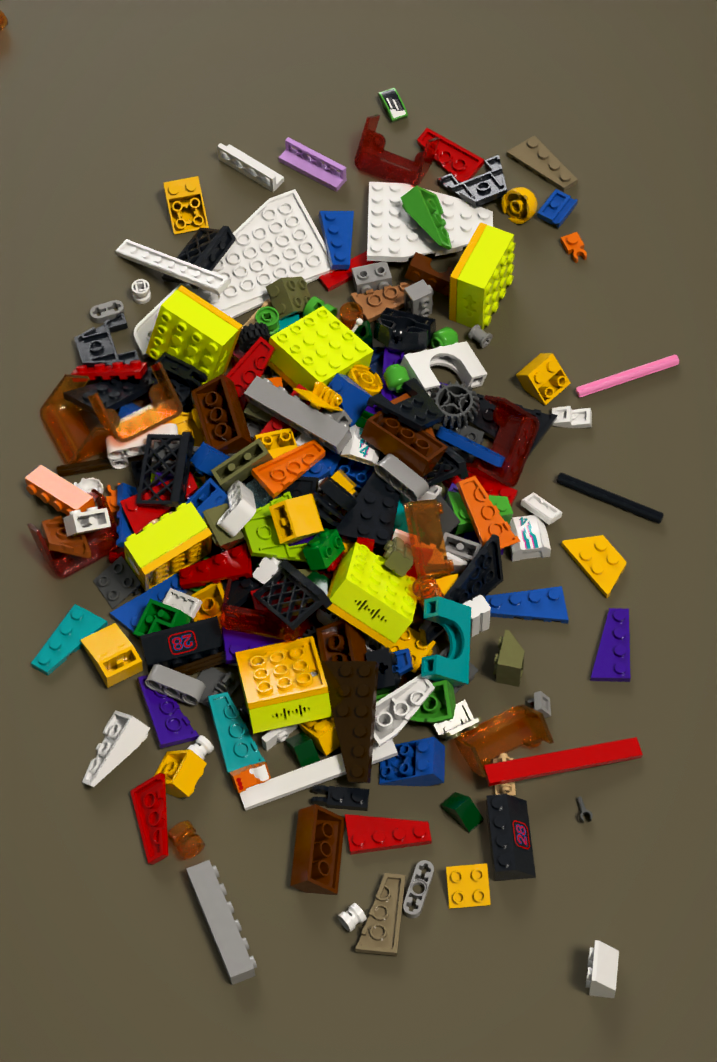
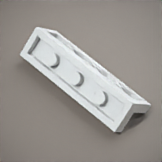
M220 143L217 146L220 161L270 191L274 192L284 182L282 175L232 145L225 146Z

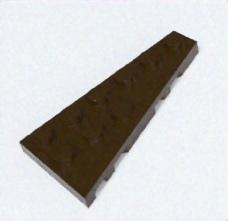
M320 661L328 686L331 710L348 782L370 783L379 663L377 661Z

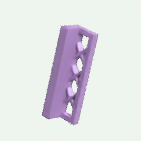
M289 137L285 140L286 150L279 156L280 163L335 192L347 181L345 166Z

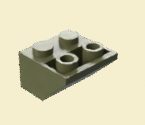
M227 503L203 511L205 517L202 519L213 532L212 539L216 546L219 545L220 548L229 550L244 542L245 537L242 529L234 537H231L217 525L220 517L229 509V504Z
M505 630L504 637L500 636L499 649L498 654L496 653L493 674L496 675L497 683L519 687L523 673L525 651L509 630Z

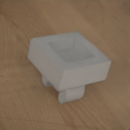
M542 691L535 692L534 698L528 700V703L534 706L533 709L528 710L529 713L534 716L540 714L543 718L550 717V698Z

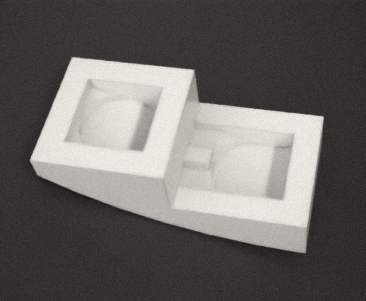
M571 406L552 408V414L558 415L553 426L564 428L592 427L591 408L572 410Z

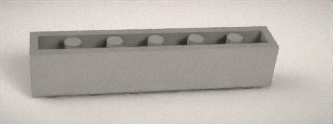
M256 376L244 392L247 402L309 438L315 439L318 443L337 454L341 453L352 438L350 427L343 422L338 423L330 414L319 412L318 409L310 404H305L296 395L291 396L283 387L274 386L267 378L262 379Z
M210 860L186 868L188 879L231 984L234 985L254 977V968H257L256 961L253 955L249 957L247 952L250 949L248 942L239 933L242 931L239 920H234L232 913H235L231 901L227 902L225 899L227 892L224 884H219L217 878L220 875L216 865L212 866Z

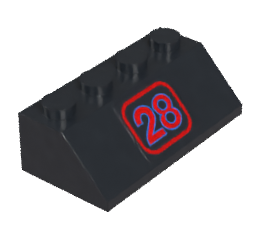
M217 616L140 636L149 673L155 664L172 669L224 651Z
M509 794L487 795L486 812L494 881L536 878L527 801Z

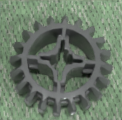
M449 381L448 385L442 383L441 388L436 387L435 393L431 394V399L445 415L443 420L437 423L443 422V427L450 425L451 430L454 426L460 429L462 424L467 427L468 422L473 423L474 417L478 415L480 409L479 398L476 391H472L471 385L466 387L465 382L459 385L458 381L455 384H451ZM446 398V402H444L442 406H439L441 401ZM469 404L468 408L462 411L465 405Z

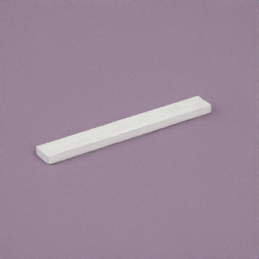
M127 239L115 251L117 256L218 295L231 283L230 279Z
M393 739L380 747L373 743L372 764L398 755ZM342 753L246 788L245 791L239 793L245 810H250L345 775L346 770Z

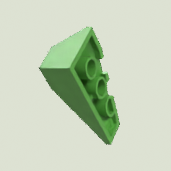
M416 185L400 197L403 202V209L439 246L450 250L452 246L449 233L444 228L446 221L441 217V214L444 212L437 195Z
M447 680L432 683L435 687L434 691L409 721L438 723L454 719L456 701L453 685ZM390 693L377 695L376 702Z

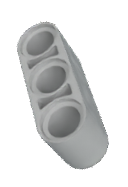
M387 454L374 466L375 472L411 502L418 501L429 490L428 483L392 454Z
M159 664L153 665L145 681L146 686L150 689L190 705H197L206 688L202 681Z

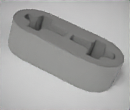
M119 300L96 305L90 310L91 320L97 324L104 323L108 319L113 320L117 318V314L124 313V306Z

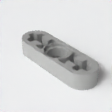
M422 860L415 867L403 903V912L408 918H417L422 912L434 876V866L430 861ZM424 867H427L428 872L425 873L423 880L421 879L422 870ZM415 885H422L425 890L423 893L417 894L413 891V887ZM414 898L416 899V909L412 912L409 911V907L412 906Z

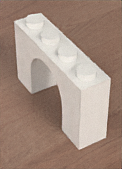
M467 341L439 346L429 350L425 349L416 353H408L404 355L400 366L406 368L410 379H417L430 397L432 393H435L436 387H440L439 381L430 368L431 366L441 365L452 369L462 383L465 382L466 387L470 385L472 388L482 386L487 376V372Z

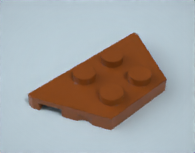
M59 515L53 519L41 522V530L49 550L84 558L91 557V550L85 534L67 537L63 516Z

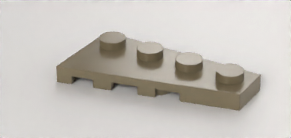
M535 135L507 151V157L516 159L518 164L523 167L527 166L537 176L541 175L546 178L548 183L562 192L578 183V179Z
M384 874L355 952L397 956L406 875Z

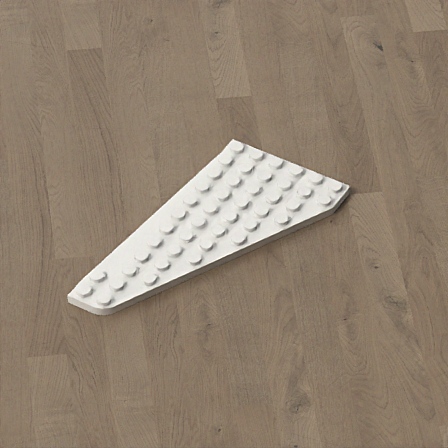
M296 189L269 198L233 232L236 238L235 242L212 270V272L225 276L231 281L220 295L200 287L198 290L192 289L190 284L180 283L136 325L134 339L144 359L150 357L146 354L160 307L181 285L234 319L261 306L267 299H270L266 286L280 278L303 277L308 284L319 279L322 275L336 271L331 270L326 245Z

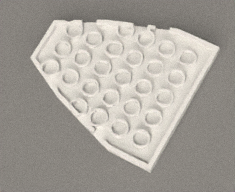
M369 182L367 261L407 262L409 258L414 256L415 252L424 256L432 253L435 256L459 252L468 245L480 222L493 227V211L480 206L475 207L457 197L428 190L437 195L444 213L441 214V217L446 221L444 228L449 233L452 246L448 250L439 246L403 209V202L400 197L415 186L405 183Z

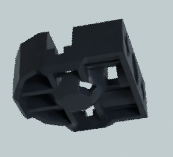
M386 307L380 318L377 319L373 336L391 350L399 352L425 350L436 330V319Z

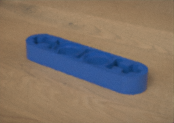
M440 426L436 433L438 438L494 466L502 467L505 461V457L448 428Z

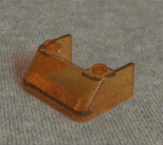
M161 361L150 366L158 381V384L153 385L149 390V398L152 403L121 419L115 410L105 408L98 392L88 396L100 423L117 442H128L178 417L182 413L183 406Z
M65 374L40 410V417L66 464L78 463L106 450V438L119 433L118 429L94 427L90 433L79 413L82 408L64 399L63 392L84 387L90 379L89 376Z
M437 499L404 503L418 580L423 583L426 580H435L453 575L451 572L454 571L453 560L448 559L440 521V514H444L442 503Z
M525 705L515 706L479 724L478 727L472 730L462 732L460 736L454 738L458 749L471 770L481 777L487 776L483 768L484 765L491 764L490 761L498 758L501 753H508L522 745L534 748L539 746L541 741L549 744L554 743L543 714Z

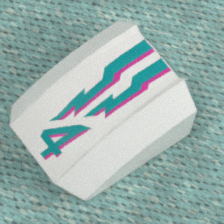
M356 424L351 426L352 438L341 451L340 456L375 466L379 461L381 451L360 437L363 428L357 427Z
M536 515L513 517L509 523L510 529L520 539V542L509 546L512 562L522 559L550 557L551 547L544 521Z

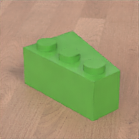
M447 491L445 501L461 521L453 529L454 534L458 535L475 531L460 493ZM489 495L492 504L497 506L500 511L499 514L509 524L513 511L508 497Z

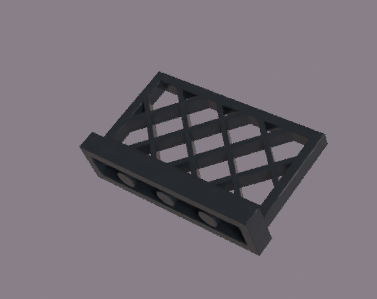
M223 226L220 230L200 227L178 255L177 259H188L185 262L212 271L235 242L236 238L229 226ZM167 274L162 276V279L167 282L190 284ZM190 284V286L192 287V289H197V290H198V288H199L198 286H195V285H193V284Z
M182 432V435H147L136 500L137 506L177 508L182 503H185L191 467L190 459L192 458L195 442L190 432ZM152 440H160L162 442L155 450L151 447ZM172 441H179V446L174 450L168 446ZM166 447L170 453L161 459L157 453ZM156 456L160 461L150 467L148 464L149 460ZM174 456L177 459L176 463L169 468L165 462ZM163 464L168 470L158 476L155 470ZM153 473L157 478L148 485L145 481L146 477ZM171 473L174 479L166 485L162 479ZM161 482L165 487L158 493H155L152 487ZM150 490L154 496L149 500H142L143 495ZM166 491L171 493L170 501H163L159 497Z
M434 433L435 438L448 446V448L438 461L443 463L436 464L432 469L438 470V472L431 471L423 477L429 487L454 476H459L461 479L468 477L466 461Z
M284 559L279 564L282 569L252 595L291 630H295L318 608L324 606L327 609L332 602L321 588ZM283 577H285L283 583H278V584H277V582H278L280 579H282ZM294 586L292 591H287V587ZM281 589V593L274 594L275 590ZM269 591L268 596L261 597L264 593ZM303 594L302 599L296 600L297 595ZM291 597L290 601L284 602L285 598ZM279 599L277 604L272 605L273 600ZM314 602L310 607L306 608L307 603ZM301 605L300 609L293 610L294 606ZM288 607L287 612L281 613L282 608ZM298 615L293 622H290L292 616Z

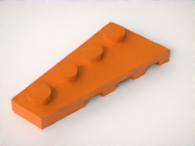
M313 439L253 468L251 475L274 499L325 457L326 451Z
M476 476L456 483L478 540L482 544L481 547L485 545L492 534L499 536L500 549L520 542V539L511 531L508 522H505L499 514L500 511L497 506L492 504L489 495Z

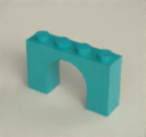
M440 596L424 599V619L438 623L446 630L450 641V651L447 658L437 654L422 657L421 677L436 682L447 680L453 687L469 684L471 607Z

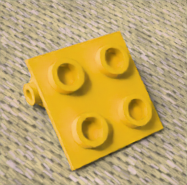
M315 382L313 391L293 388V390L299 393L301 399L311 402L310 405L316 409H321L322 407L330 412H334V410L343 411L339 407L343 401L341 395L323 382Z
M408 627L390 650L395 652L409 648L414 667L411 672L416 673L422 664V657L432 655V648L436 642L432 641L428 645L423 644L420 633Z
M487 863L446 867L449 909L491 905Z

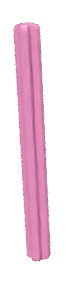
M674 354L576 387V394L578 397H583L679 364V358Z

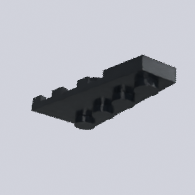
M218 545L211 551L212 557L227 550L222 547L220 548ZM253 575L250 578L242 576L238 580L233 581L230 579L221 580L229 608L233 613L252 598L250 591L262 587L261 583Z

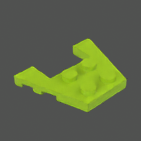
M290 491L277 499H273L267 505L257 508L254 516L242 528L251 556L307 562L303 549L308 543L294 546L280 544L269 506L291 499Z

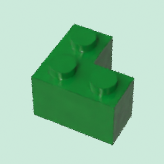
M150 599L133 634L140 638L141 635L188 624L191 617L179 609Z

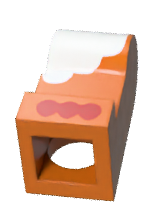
M266 762L250 764L229 772L234 788L238 793L256 784L266 782L271 778Z

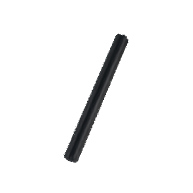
M562 472L557 477V483L654 522L661 523L664 514L660 511Z

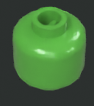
M444 327L433 333L431 345L434 349L439 346L457 343L458 334L452 328Z
M399 364L387 367L383 375L388 390L396 391V393L404 392L405 390L402 389L404 382L410 380L406 368Z

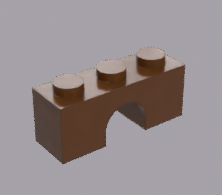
M415 252L404 278L413 282L424 280L434 291L450 297V276L454 268L449 266L446 272H437L430 265L431 258Z

